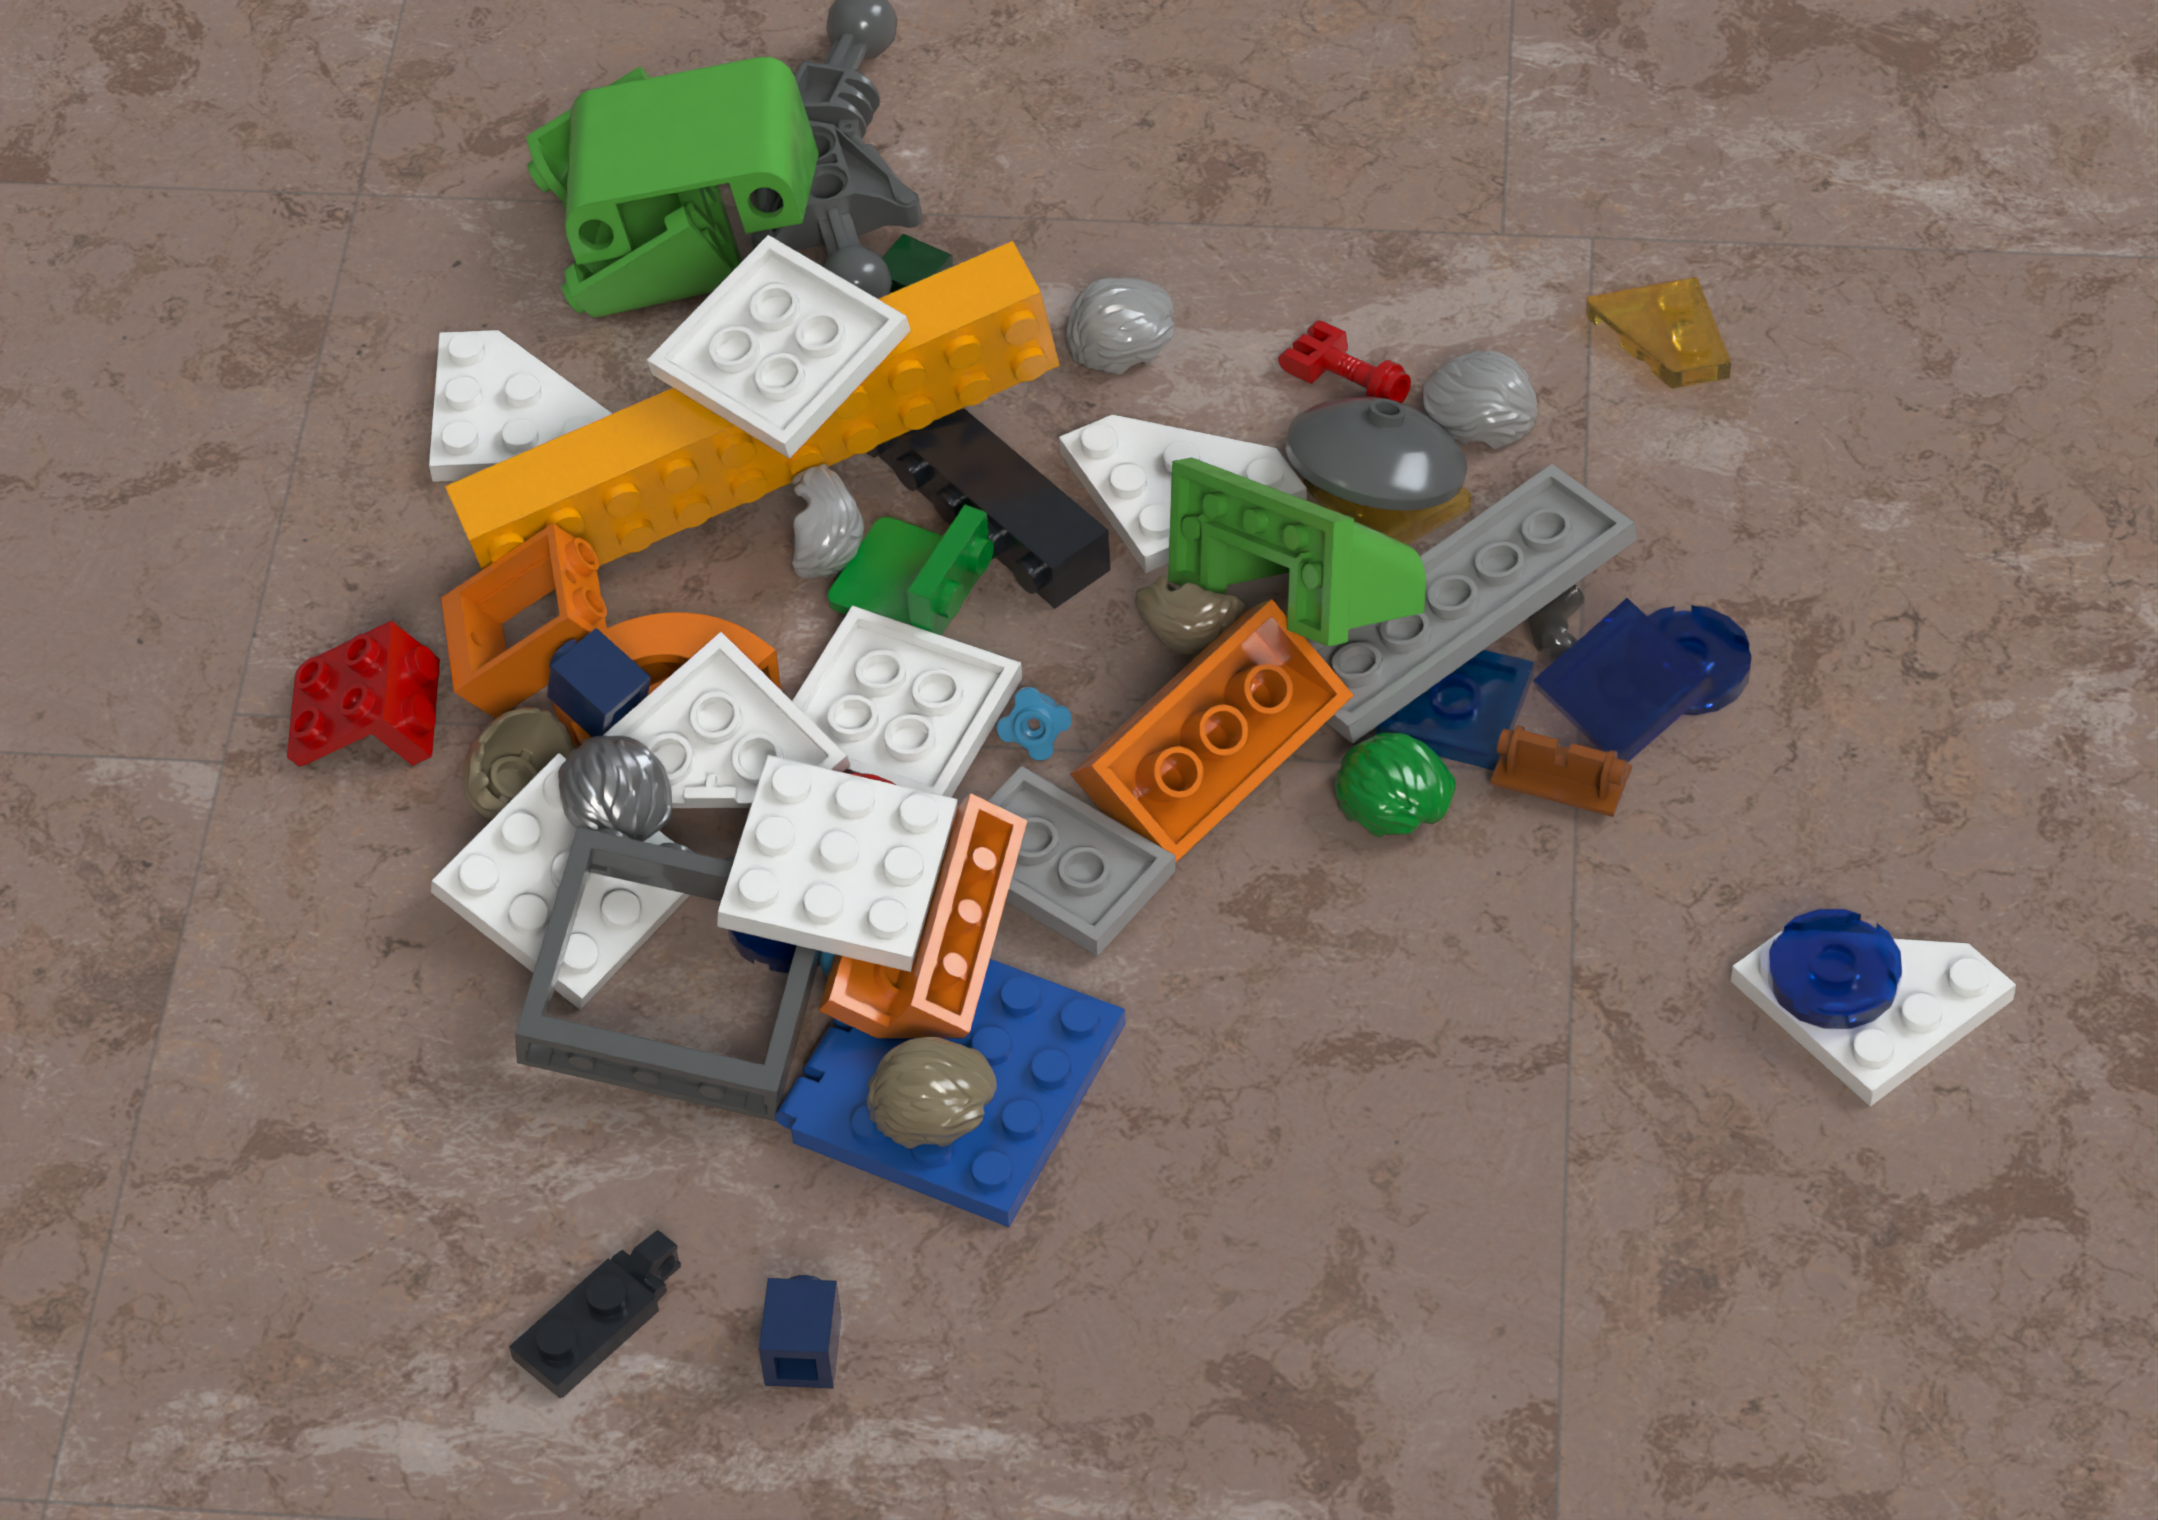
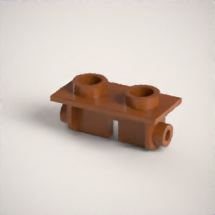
M1517 725L1514 731L1503 728L1497 746V753L1501 755L1491 777V785L1614 817L1632 770V765L1628 764V761L1617 758V751L1610 750L1609 752H1604L1571 743L1570 747L1566 748L1558 746L1559 739L1525 731L1523 726Z

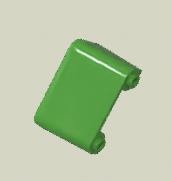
M639 66L608 86L651 77ZM571 109L526 136L533 159L528 163V170L533 180L543 192L547 193L552 190L562 200L565 213ZM709 186L619 203L635 248L634 251L624 257L577 265L575 261L564 270L566 281L562 283V290L567 301L577 313L586 312L593 318L712 293L742 262L719 186ZM603 221L600 222L595 244L607 243L614 237L611 227Z

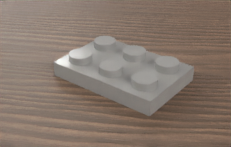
M1023 766L988 800V802L1028 820L1006 902L1096 956L1109 945L1176 872L1175 855Z

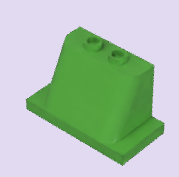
M1190 457L1172 461L1169 582L1179 586L1185 583L1197 584L1205 590L1223 594L1227 592V585L1289 573L1287 630L1328 647L1347 643L1349 629L1424 613L1426 574L1420 556L1411 546L1354 521V518Z

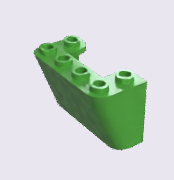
M756 57L595 88L581 93L574 100L571 109L565 215L566 236L576 264L580 265L624 257L634 251L635 248L619 203L725 183L730 184L746 234L802 224L819 152L795 76L791 69L778 59ZM759 188L773 189L782 197L783 206L775 212H762L753 206L750 201V194ZM603 221L611 227L614 237L607 243L595 244L600 222Z

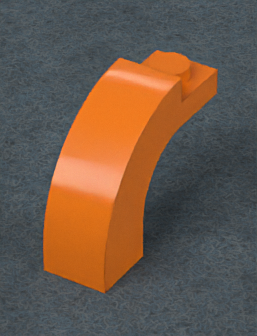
M668 612L636 617L607 628L608 639L651 677L649 686L671 676L716 635L722 632L781 690L776 649L751 631L733 622L705 614ZM554 703L555 713L559 722L566 726L573 744L577 747L580 742L571 725L575 721Z

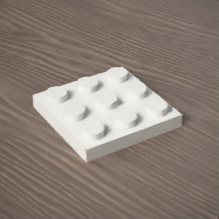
M768 235L647 359L652 375L790 459L911 330L906 315Z
M852 606L792 702L848 756L851 765L843 773L874 774L890 780L899 786L951 798L1022 680L1021 662Z
M559 753L431 883V893L531 972H534L577 830L564 814L560 799L558 771L560 766L566 761V758ZM660 831L644 841L656 845L667 842L674 843ZM589 872L554 990L581 1010L690 895Z
M767 755L719 906L717 927L911 972L955 819L958 799Z

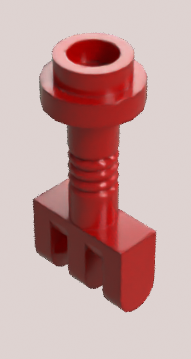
M1321 320L1315 321L1307 329L1308 335L1302 334L1293 342V349L1287 348L1278 357L1279 365L1284 371L1310 384L1328 370L1366 388L1367 397H1379L1403 403L1411 387V378L1405 373L1403 366L1392 360H1385L1376 367L1346 353L1348 350L1346 332Z

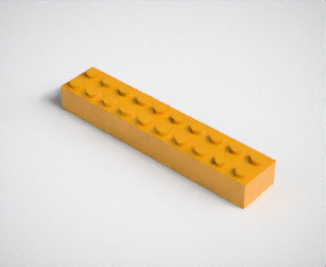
M1014 242L1006 243L879 298L878 300L907 316L911 331L790 459L675 388H671L446 485L445 488L481 569L483 570L496 562L499 558L552 523L573 537H579L587 541L594 549L599 560V566L626 554L642 551L652 543L686 528L697 527L709 518L741 504L754 502L765 494L792 483L793 477L805 469L818 467L822 464H826L829 467L856 454L867 453L881 443L911 430L922 429L934 420L966 406L977 405L985 401L989 396L1019 383L1037 379L1045 372L1060 366L1041 291Z

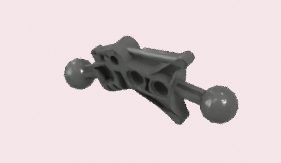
M836 0L829 8L826 26L833 46L824 63L803 61L798 72H792L795 76L819 152L803 223L754 232L751 240L753 249L768 235L793 250L824 245L828 258L821 265L822 267L879 299L890 294L892 284L891 272L877 252L861 246L858 235L866 234L887 225L913 228L921 224L923 220L918 194L900 181L873 145L865 144L862 140L866 134V128L873 119L874 112L880 105V96L873 83L862 73L858 72V69L864 59L876 58L892 44L896 36L898 19L895 10L888 0ZM770 188L757 189L758 210L765 213L775 212L783 206V199L775 190Z

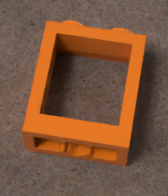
M552 523L441 597L455 694L497 719L503 713L508 712L548 685L550 660L566 642L572 639L579 642L595 628L608 638L605 621L607 608L601 597L597 573L599 560L594 549L587 541L579 537H573ZM556 589L560 615L506 650L502 624Z

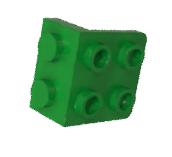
M964 505L944 536L892 517L878 519L859 546L856 556L845 566L828 591L830 608L847 615L850 608L855 606L942 635L951 620L958 614L964 600L991 562L994 543L989 540L987 512Z

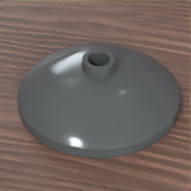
M1351 397L1319 403L1303 411L1293 419L1289 425L1285 441V449L1289 461L1312 484L1344 500L1379 509L1419 510L1441 505L1454 498L1461 491L1467 473L1466 457L1447 430L1418 410L1385 398Z

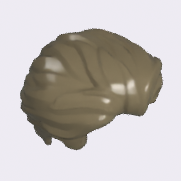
M1160 575L1153 584L1138 589L1135 598V605L1139 610V614L1149 629L1172 650L1193 658L1199 655L1248 609L1245 597L1239 598L1237 595L1214 593L1191 583H1185L1180 588L1175 589L1168 583L1166 575Z
M523 707L514 711H508L492 721L473 740L464 760V794L470 805L482 817L491 822L558 753L567 759V756L574 747L566 726L559 722L558 717L552 715L550 711H544L538 707Z
M931 1036L911 1039L890 1050L880 1061L876 1072L869 1080L867 1106L870 1120L876 1123V1129L883 1132L884 1136L892 1138L894 1142L908 1149L922 1144H936L939 1147L951 1145L954 1140L973 1131L981 1124L985 1114L984 1106L993 1100L997 1089L995 1074L985 1056L976 1049L967 1048L961 1044L939 1037Z

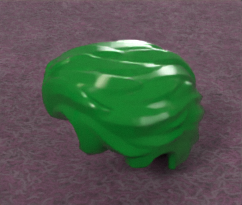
M1403 733L1377 734L1352 747L1342 758L1341 767L1337 770L1334 780L1336 784L1335 797L1339 801V807L1345 814L1346 819L1350 822H1358L1370 834L1376 837L1410 834L1421 823L1435 824L1445 816L1456 789L1455 778L1440 757L1422 741Z

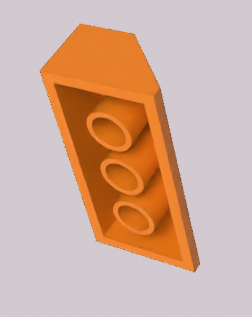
M1270 599L1247 609L1081 762L1070 775L1105 815L1175 855L1177 862L1344 706L1354 694L1305 637L1287 630V616Z

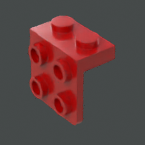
M392 620L366 633L359 634L353 639L318 656L309 658L298 667L295 673L287 758L298 767H302L371 734L412 766L431 758L436 723L440 659L428 647L420 644Z

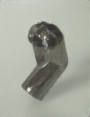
M1576 585L1570 587L1528 619V630L1534 647L1538 652L1543 650L1547 658L1553 663H1560L1567 659L1578 646L1577 639L1567 631L1569 628L1567 620L1585 601L1582 591Z

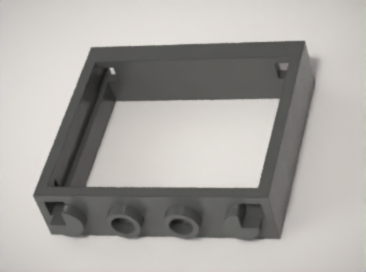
M577 827L515 1032L517 1063L776 1121L775 1113L780 1107L817 972L820 951L796 946L764 1065L547 1016L589 872L721 902L735 857L719 859L696 854L688 847L677 843L667 842L656 845L630 839L626 834L614 829L603 828L593 831Z

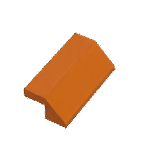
M970 793L956 809L955 819L911 972L835 954L818 1011L875 1038H921L931 1036L939 1038H965L970 1033L1028 820Z

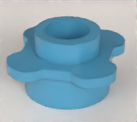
M1025 687L1016 693L1015 705L1009 716L1002 717L999 720L997 733L1004 742L1014 741L1028 749L1029 756L1032 759L1045 760L1053 754V742L1058 734L1070 728L1072 715L1067 707L1058 705L1055 700L1040 693L1036 688ZM1037 719L1040 722V727L1037 729L1031 728L1028 723L1029 720Z

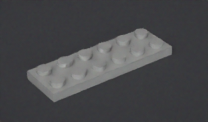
M1549 465L1420 556L1426 574L1424 613L1349 629L1347 643L1329 647L1306 638L1354 694L1326 723L1353 744L1637 540L1635 522L1555 465Z

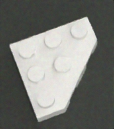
M499 330L439 333L429 460L432 482L458 481L612 413Z
M1113 414L1059 437L1060 454L1145 573L1169 564L1172 461L1192 457L1307 501L1306 486L1277 448Z
M722 632L716 635L603 735L631 737L649 748L661 761L667 772L672 790V808H751L767 755L838 772H844L851 765L848 756Z
M1782 931L1733 965L1731 982L1870 1107L2013 1001L2016 984L1969 943Z

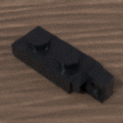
M657 1230L634 1247L630 1255L621 1250L613 1255L611 1260L609 1258L605 1260L509 1346L512 1359L558 1398L566 1396L659 1312L657 1302L667 1292L664 1282L681 1267V1262L678 1259L677 1244Z

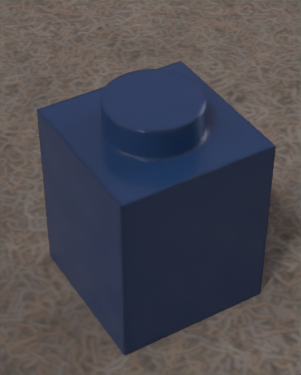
M597 628L579 642L575 639L566 642L550 660L547 697L591 737L603 736L648 696L651 677Z
M797 1275L789 1279L768 1278L759 1343V1354L765 1386L834 1389L842 1320L837 1281L821 1280L810 1275Z

